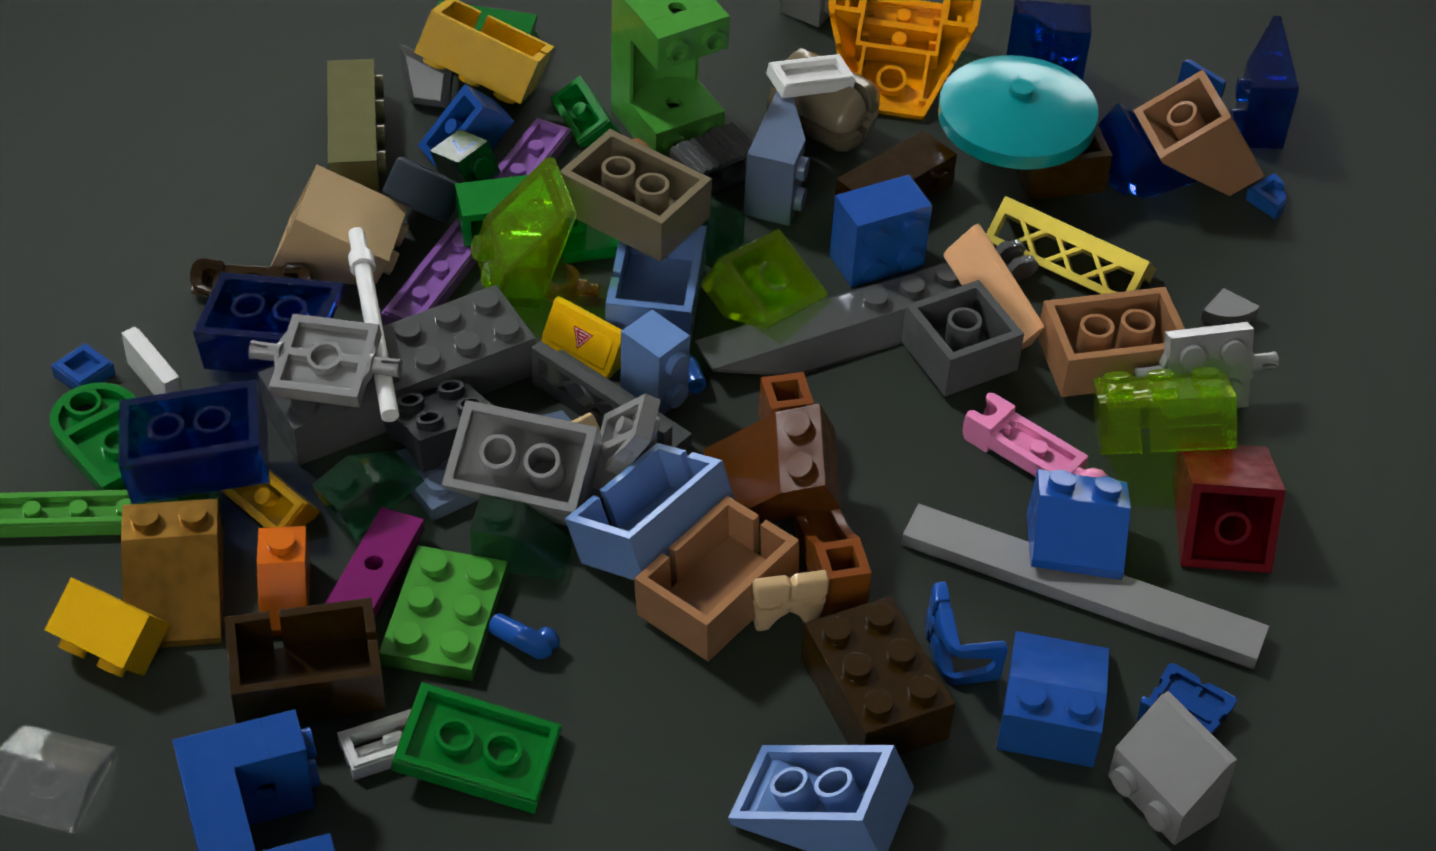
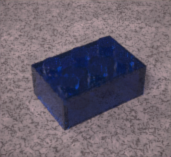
M257 380L120 400L118 468L131 503H142L270 483L267 414Z

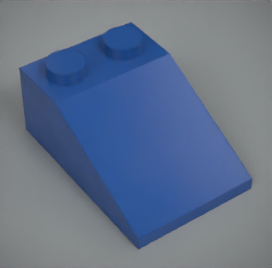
M1015 631L996 749L1093 768L1103 731L1108 687L1109 648Z

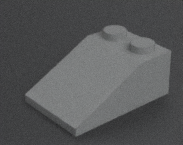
M465 400L441 485L445 489L537 520L567 526L565 518L590 498L604 444L599 429L596 426Z

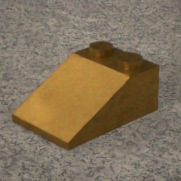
M218 498L123 505L121 527L122 600L170 623L159 648L222 643L224 532Z

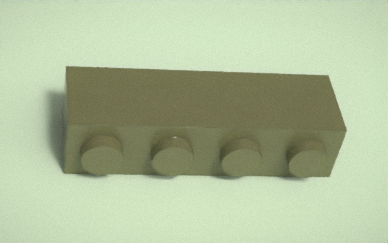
M374 59L327 61L328 169L367 188L379 191V175L387 174L385 150H378V148H386L385 125H378V123H385L384 99H377L384 98L383 74H375Z

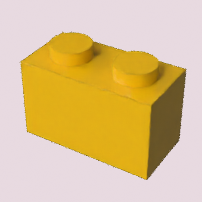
M71 577L44 630L61 638L57 647L83 659L87 652H90L100 657L96 664L97 667L123 678L126 671L145 676L170 623L92 585Z

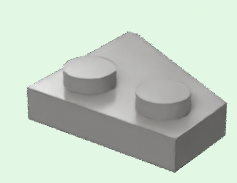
M645 393L604 415L600 430L604 445L590 495L601 499L602 496L599 490L631 465L654 439L660 426V417L657 416L661 402L660 399Z

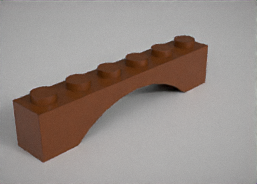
M804 372L761 377L758 408L760 420L775 412L814 405ZM837 509L791 518L808 572L826 570L829 574L828 594L825 596L826 602L821 614H835L867 604L872 572L860 537L848 526L841 510Z

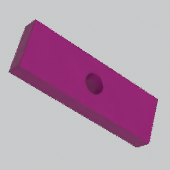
M381 507L326 603L372 597L375 619L425 530L424 519Z

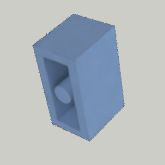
M653 309L621 331V388L635 397L646 393L660 399L658 412L663 415L670 409L679 407L688 397L690 335Z

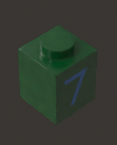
M461 129L430 150L438 172L458 183L494 179L501 174L489 141Z

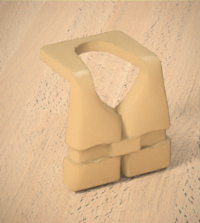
M819 570L796 573L791 578L786 575L753 580L752 594L754 597L753 607L755 614L753 622L756 631L769 630L779 618L789 612L799 615L803 623L819 619L826 602L825 596L828 594L830 579L828 571Z

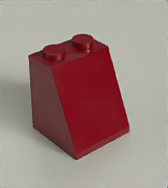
M1179 440L1173 475V490L1180 566L1272 573L1286 489L1268 447Z

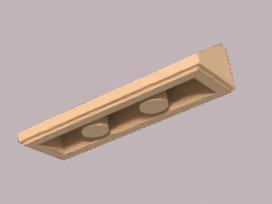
M979 223L973 225L947 248L943 254L944 258L961 285L980 280L1024 333L1022 349L1027 348L1033 344L1044 329V324Z

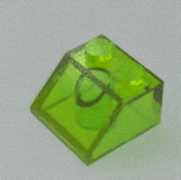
M780 229L719 258L700 283L724 317L768 329L823 300L828 295L827 291Z

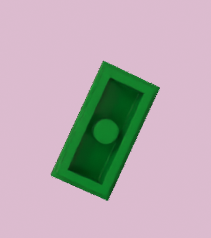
M581 75L550 98L568 128L572 129V135L581 148L590 146L609 129L621 134L594 90Z

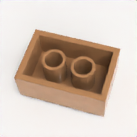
M1166 287L1046 300L1043 302L1040 318L1044 324V329L1037 338L1061 397L1159 385V383L1136 386L1133 380L1134 368L1158 366L1164 352L1165 331L1182 330L1185 327Z

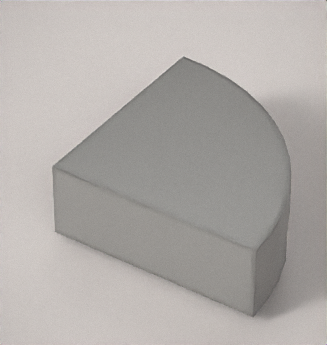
M1223 288L1203 310L1201 321L1214 326L1222 325V322L1249 323L1257 317L1260 306Z

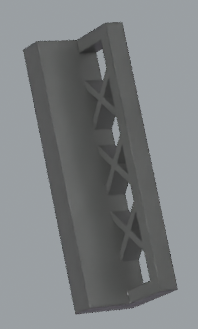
M539 341L532 347V384L581 416L589 412L592 413L600 429L606 413L637 398L562 349L557 352L542 341ZM658 412L657 416L660 417L659 430L640 455L642 456L656 443L687 450L692 445V433Z

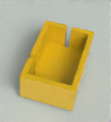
M445 0L432 9L414 53L424 57L423 62L439 70L447 68L459 74L458 78L462 82L474 87L482 85L494 91L493 95L497 99L509 104H514L515 102L521 104L538 87L554 46L490 15L487 16L480 32L475 27L482 11L459 0Z

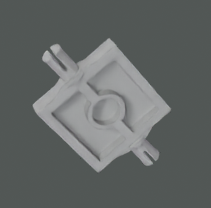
M293 314L287 332L277 344L252 340L249 346L250 359L274 361L275 369L269 384L273 397L360 408L366 385L374 374L400 378L403 367L402 359L377 357L376 353L382 334L380 325Z
M1248 322L1165 331L1164 352L1158 366L1134 368L1133 380L1136 386L1159 383L1162 390L1161 411L1166 417L1249 407L1250 381L1255 371L1278 369L1279 356L1276 351L1259 354L1253 353L1254 328Z

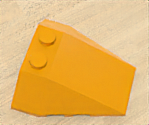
M829 0L828 10L837 54H840L851 71L872 81L880 93L878 114L924 120L977 29L982 0H943V3L921 0Z

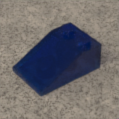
M1273 16L1246 63L1243 78H1238L1236 82L1235 97L1237 104L1236 108H1231L1229 113L1249 148H1284L1299 92V85L1281 16Z
M221 272L193 330L204 369L246 373L274 364V361L250 359L249 346L251 341L256 340L277 344L287 332L293 314L333 319L345 291L344 283Z

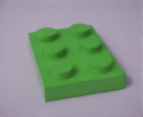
M418 545L379 650L381 665L473 682L489 633V622L495 615L508 576V561Z

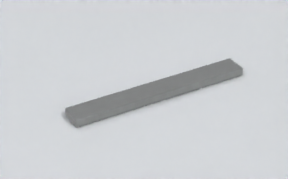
M919 503L902 534L901 545L1251 669L1255 668L1269 629V625L1123 575L1122 580L1031 567L1028 541Z

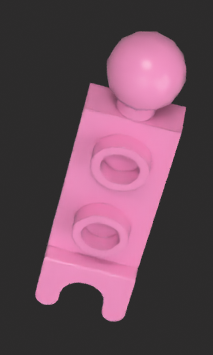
M988 393L986 395L987 404L983 414L970 410L965 416L962 431L963 437L967 442L985 453L991 449L1035 477L1037 469L1049 471L1065 470L1072 474L1096 478L1102 476L1109 477L1101 469L1088 468L1084 470L1087 466L1088 455L1016 413L1015 405L995 393Z

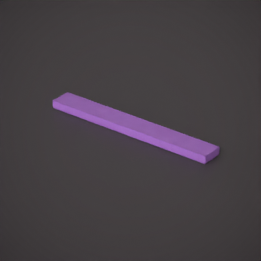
M536 118L498 167L501 174L494 179L547 172L572 140V129ZM456 218L381 312L382 324L388 325L445 304L491 244L464 247L458 218Z

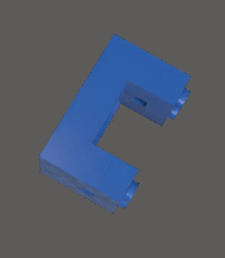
M295 709L172 740L197 851H255L249 825L315 808L312 788L321 786L314 758L317 757L316 748L310 727L300 728ZM328 833L263 851H335L331 835Z

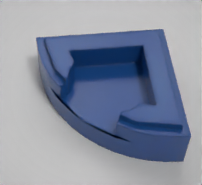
M1273 173L1249 188L1246 200L1276 220L1285 209L1287 201L1284 190L1285 184L1278 175Z

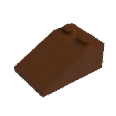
M821 404L775 412L704 449L705 456L723 461L735 501L758 514L759 524L765 520L772 522L841 509L835 428Z

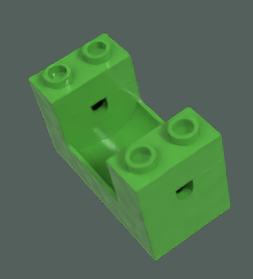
M612 0L611 111L633 138L641 139L648 143L653 150L669 158L670 149L673 145L676 146L678 143L686 140L690 141L693 137L697 138L699 134L703 136L705 132H709L715 127L724 126L725 110L698 80L699 58L728 48L730 15L716 0Z

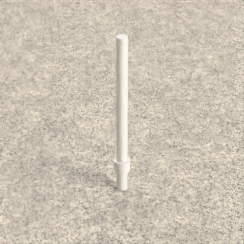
M355 227L348 232L351 248L348 254L350 272L356 276L364 323L380 325L382 336L376 355L377 357L389 358L373 277L376 269L374 254L368 248L364 229ZM374 374L381 419L385 422H393L398 419L399 411L392 376Z

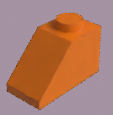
M306 526L258 528L259 612L269 611L273 637L282 636L279 618L280 609L309 606L311 560Z

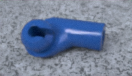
M502 613L494 615L489 622L488 629L491 635L537 660L551 657L552 651L556 650L560 645L559 635L551 627L545 626L537 631Z

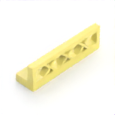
M1007 196L1004 197L986 233L992 244L998 246L1001 242L1005 241L997 236L1006 218L1021 224L1025 236L1017 240H1020L1023 245L1027 243L1030 252L1026 250L1022 257L1025 255L1033 256L1039 263L1038 266L1098 294L1116 292L1109 288L1105 276L1106 273L1119 269L1132 275L1133 277L1126 291L1139 290L1143 281L1150 283L1157 270L1146 259ZM1029 229L1034 230L1036 232L1031 234ZM1047 236L1058 242L1061 253L1044 259L1038 256L1033 241ZM1065 245L1071 247L1072 249L1066 250ZM1084 253L1094 259L1097 269L1083 275L1074 273L1069 257ZM1063 260L1066 268L1055 264V262ZM1101 262L1106 263V264H1108V265L1105 266V267H1102ZM1099 276L1102 285H1100V284H1098V283H1096V282H1094V281H1092V280H1090V279H1093V278H1096V277Z

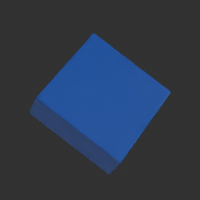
M86 343L51 365L53 376L70 389L90 383H103L116 374L114 363Z

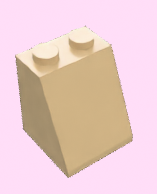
M316 165L290 215L270 267H284L287 263H304L309 267L313 280L357 285L356 276L350 272L348 254L351 248L348 232L352 228L360 227L364 229L368 248L374 254L376 269L373 277L376 286L382 273L390 275L397 262L399 252L393 249L394 246L400 247L407 233L409 225L403 223L408 207L322 166Z

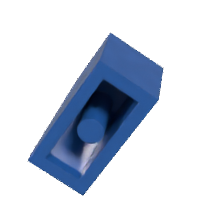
M464 84L418 146L436 167L430 150L459 129L488 140L493 150L514 123V120L495 99Z

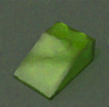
M547 157L484 218L479 234L475 235L472 240L471 253L473 259L478 262L483 287L488 288L497 285L512 307H541L577 216L555 158Z

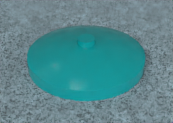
M1015 55L982 58L957 69L944 83L938 107L939 122L943 131L962 151L992 165L1023 170L1049 168L1066 163L1079 156L1087 149L1094 138L1099 115L1098 104L1092 91L1076 75L1061 66L1045 60Z

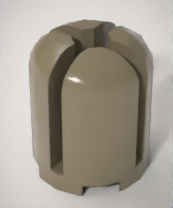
M800 48L793 52L787 60L821 55ZM853 71L851 72L856 78L854 88L849 86L837 92L794 97L804 135L837 152H849L864 141L874 128L879 113V90L872 81ZM771 87L769 92L767 110L777 91L773 87Z

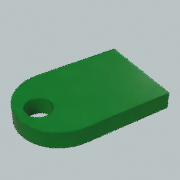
M101 382L85 384L62 395L52 407L49 420L55 443L96 490H123L183 458L182 448L178 441L133 393L122 386ZM82 405H94V407L88 411L75 410L76 408Z

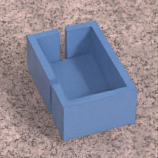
M701 225L662 262L619 241L606 299L605 321L623 330L653 309L689 334L691 345L705 267L707 226Z
M656 443L599 490L612 526L609 525L601 500L597 496L589 498L567 516L565 521L582 564L634 580L640 572L662 553L669 557V547L726 496L734 500L735 498L722 460L694 452L687 455L686 450Z

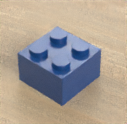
M910 175L835 195L829 257L851 288L924 266L932 204Z

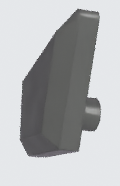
M400 45L399 52L410 103L447 108L451 101L454 72L447 68L439 70L430 67L423 62L424 57L414 53V49L406 45Z

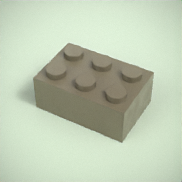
M609 129L559 171L560 211L662 262L710 217L712 178Z

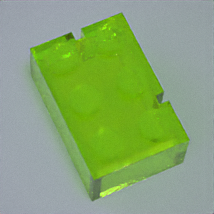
M1198 367L1189 374H1175L1173 370L1155 369L1149 371L1148 376H1130L1128 372L1112 371L1103 374V378H1093L1094 428L1101 455L1142 453V428H1149L1150 452L1237 448V396L1226 372H1219L1218 368Z

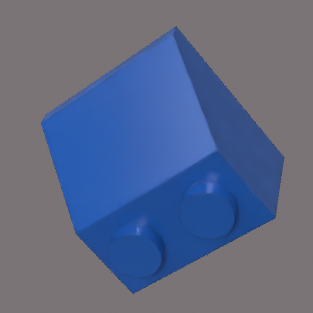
M1037 469L1026 512L1030 566L1122 580L1131 512L1127 482L1118 481L1107 476L1096 478L1072 474L1065 470L1049 471Z

